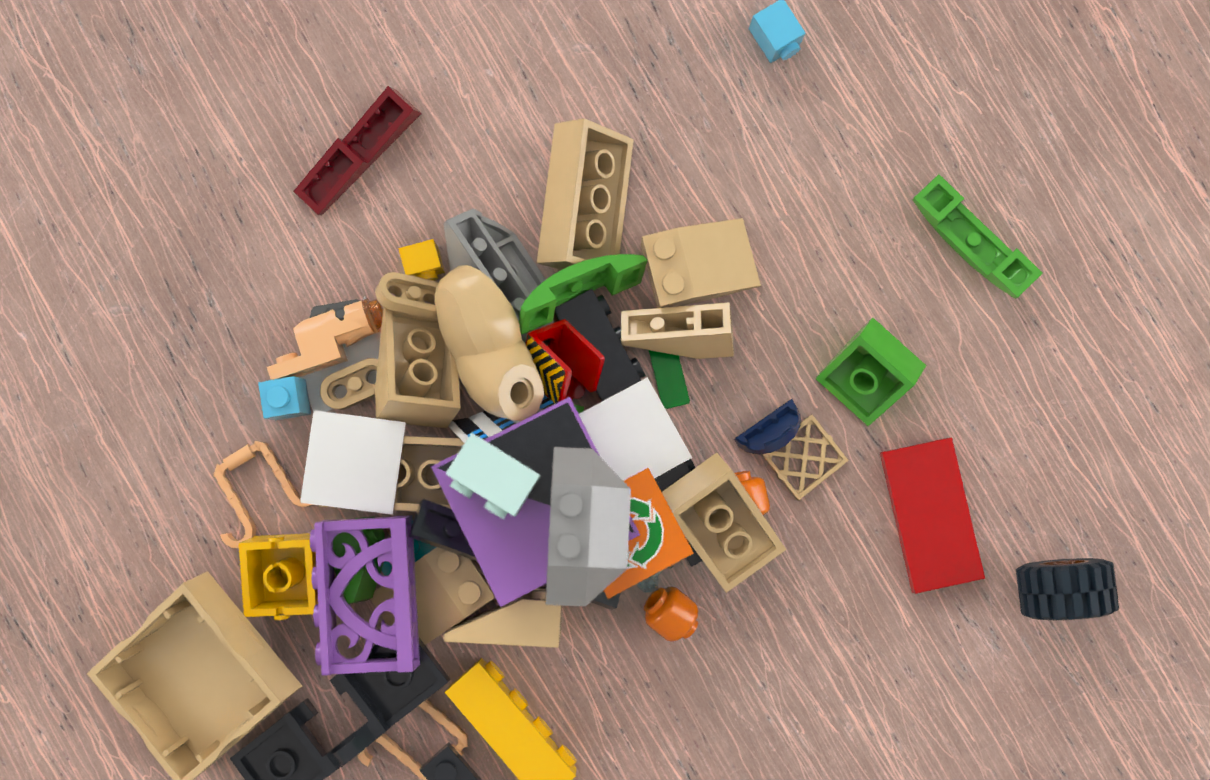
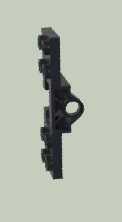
M419 638L420 665L413 672L388 671L337 674L329 680L340 695L344 692L349 694L368 720L329 752H325L305 725L307 721L319 713L307 698L233 755L230 760L245 780H324L356 757L390 727L446 685L451 679ZM376 644L373 646L368 659L397 657V650Z

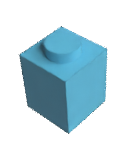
M778 0L753 15L749 26L751 34L770 63L780 57L785 61L794 56L801 49L800 44L806 34L785 0Z
M291 376L258 382L264 419L277 421L311 415L306 379Z

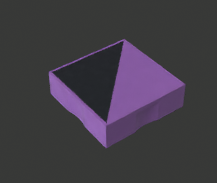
M570 397L484 440L540 475V479L516 517L508 513L502 519L484 508L487 499L474 492L471 498H468L450 486L454 479L446 475V472L458 453L431 466L500 607L547 583L554 447L593 449L599 455ZM631 516L629 519V540L640 535Z

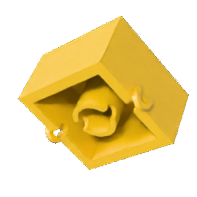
M310 533L261 535L238 543L243 612L245 617L274 616V620H285L290 618V615L313 614L315 605H318V591L313 589L311 579L312 569L316 567V552H312L310 548Z

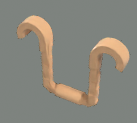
M255 441L253 445L247 444L224 458V463L216 465L214 477H216L219 486L226 494L229 503L235 509L238 518L245 528V535L241 540L235 539L232 533L220 535L222 541L231 548H239L238 543L256 536V526L248 511L242 505L239 496L233 490L230 481L225 476L226 470L232 471L255 457L257 451L263 453L262 455L268 465L271 466L274 475L280 481L283 490L293 504L301 507L314 505L300 503L301 497L267 443Z
M426 699L419 707L426 713H429L434 720L443 725L454 737L458 738V744H452V746L462 756L464 754L462 749L468 747L467 733L461 730L462 728L447 718L448 716ZM382 734L375 740L392 755L394 754L400 762L409 767L420 779L427 780L420 772L422 765L416 762L405 750H402L389 736ZM365 748L358 754V759L366 766L371 764L373 756Z

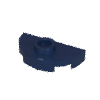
M790 399L734 438L737 446L747 453L758 455L772 453L786 446L796 436L800 428L801 415L793 399Z

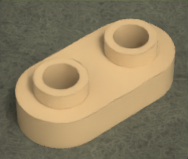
M397 272L387 273L381 278L376 287L375 294L378 302L383 307L392 311L424 318H437L435 292L438 282Z
M368 358L327 376L320 386V396L323 402L331 408L344 410L374 397L376 383L370 384L368 375L372 371H377L378 359ZM343 385L346 387L347 393L343 398L339 399L335 395V390L338 386Z

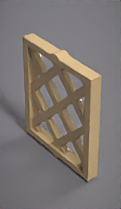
M812 414L800 423L799 430L806 425L805 436H795L792 439L793 441L804 442L803 455L790 453L791 441L786 445L785 453L774 451L761 454L775 471L777 478L782 480L798 501L849 461L834 443L832 436L827 434ZM811 425L816 426L822 434V439L809 438ZM809 443L821 444L820 457L808 456ZM826 445H831L838 454L837 459L825 458ZM772 456L784 457L783 470H779L772 461ZM789 458L802 459L801 472L788 471ZM807 460L819 461L818 474L806 473ZM824 462L836 463V465L823 474ZM788 475L800 477L799 490H795L787 481ZM805 478L817 479L804 489Z

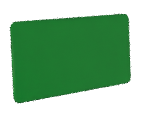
M649 350L660 399L664 408L669 409L689 404V394L679 355Z

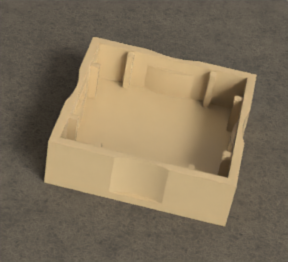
M208 571L180 585L148 615L146 621L136 633L117 644L87 673L117 712L138 731L147 749L173 780H194L302 687L296 677Z

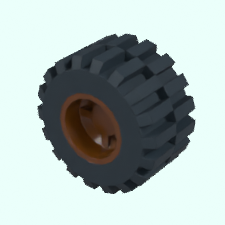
M1098 558L1058 559L1027 563L1016 569L1021 614L1037 620L1089 619L1107 616L1119 609L1113 562Z

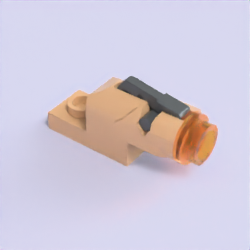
M367 298L361 301L355 299L314 306L310 318L303 320L293 328L301 356H298L297 353H289L276 358L277 364L267 367L270 379L274 380L291 376L302 377L348 361L343 344L349 347L367 336L380 332L383 317L381 304L377 299L369 301Z

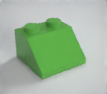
M872 317L846 343L815 379L869 426L916 384L927 365Z

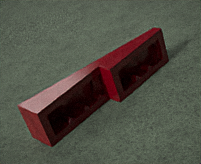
M387 86L345 138L336 139L293 192L317 215L322 216L422 113L399 91Z

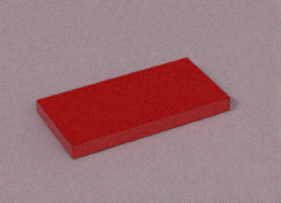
M952 437L880 452L912 593L917 594L985 579Z

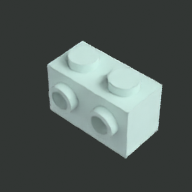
M473 433L470 434L446 472V475L454 479L450 484L452 488L468 498H471L472 494L476 492L487 499L484 508L502 519L508 513L514 517L517 516L540 479L538 473Z

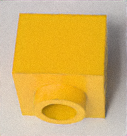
M434 239L398 248L406 275L436 281L438 279L437 275L445 273L439 248Z

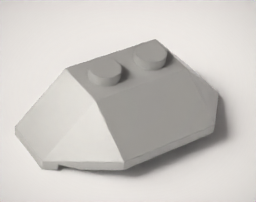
M474 208L444 222V231L450 271L459 265H469L483 272L503 292L513 306L519 322L521 306L526 298L546 279L516 234L498 222L482 216V213ZM553 320L552 322L546 324V325H543V326L539 327V328H542V327H545V326H547V325H550V324L554 323V320ZM529 332L521 335L522 341L525 343Z
M554 447L546 605L585 607L627 570L631 489L593 449Z

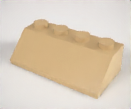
M585 118L554 124L537 256L538 264L562 270L592 258L620 254L634 139Z

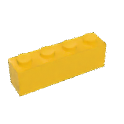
M481 657L446 689V695L519 780H573L576 777L577 768L574 764L577 760L565 745L562 744L560 747L556 745L550 738L553 734L550 727L541 717L538 716L536 719L532 717L526 710V707L529 706L526 699L517 689L514 688L512 691L508 689L502 682V679L505 677L503 672L493 661L490 660L486 663Z

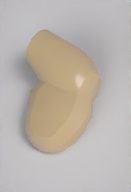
M469 265L457 266L439 281L435 292V306L440 331L455 359L459 377L469 396L485 411L498 417L523 421L539 411L544 397V388L532 355L525 342L522 341L519 322L513 306L493 280L483 272Z

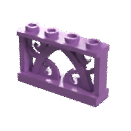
M412 515L322 520L314 524V529L310 532V548L312 552H316V567L312 569L311 579L313 589L318 591V605L314 607L313 620L315 627H319L320 642L316 644L315 659L317 665H321L322 676L388 671L413 672L420 665L414 539L408 537L413 524ZM390 528V538L369 546L368 540L361 530ZM342 532L353 535L360 545L361 552L356 555L355 549L350 544L342 543L346 548V553L343 557L337 556L333 551L334 538ZM378 557L379 567H381L384 561L391 563L392 572L388 576L381 575L373 559ZM365 565L369 575L376 583L394 590V598H390L378 605L373 611L369 623L361 618L343 597V593L352 578ZM334 567H335V568H338V569H342V570L339 572V574L337 575V577L335 578V580H334ZM384 611L391 612L395 618L394 624L387 625L383 620L381 629L377 628L380 615ZM336 614L344 622L339 624L338 626L336 621ZM341 635L348 636L350 638L348 648H351L358 643L361 636L366 639L364 649L356 658H346L338 651V638ZM374 644L397 650V657L368 659Z

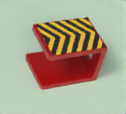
M566 319L527 334L525 344L541 377L544 393L555 404L566 399L572 375L589 392L596 391L605 357ZM551 338L550 344L547 346L543 341Z

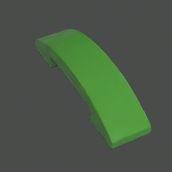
M938 174L913 198V202L937 233L970 266L999 289L1017 299L1043 272L1017 248L1014 251L1009 249L961 203L964 197Z
M634 254L596 257L573 264L550 276L532 291L521 306L519 317L521 335L552 322L556 306L590 289L596 290L605 286L613 296L640 284L647 259L644 255Z

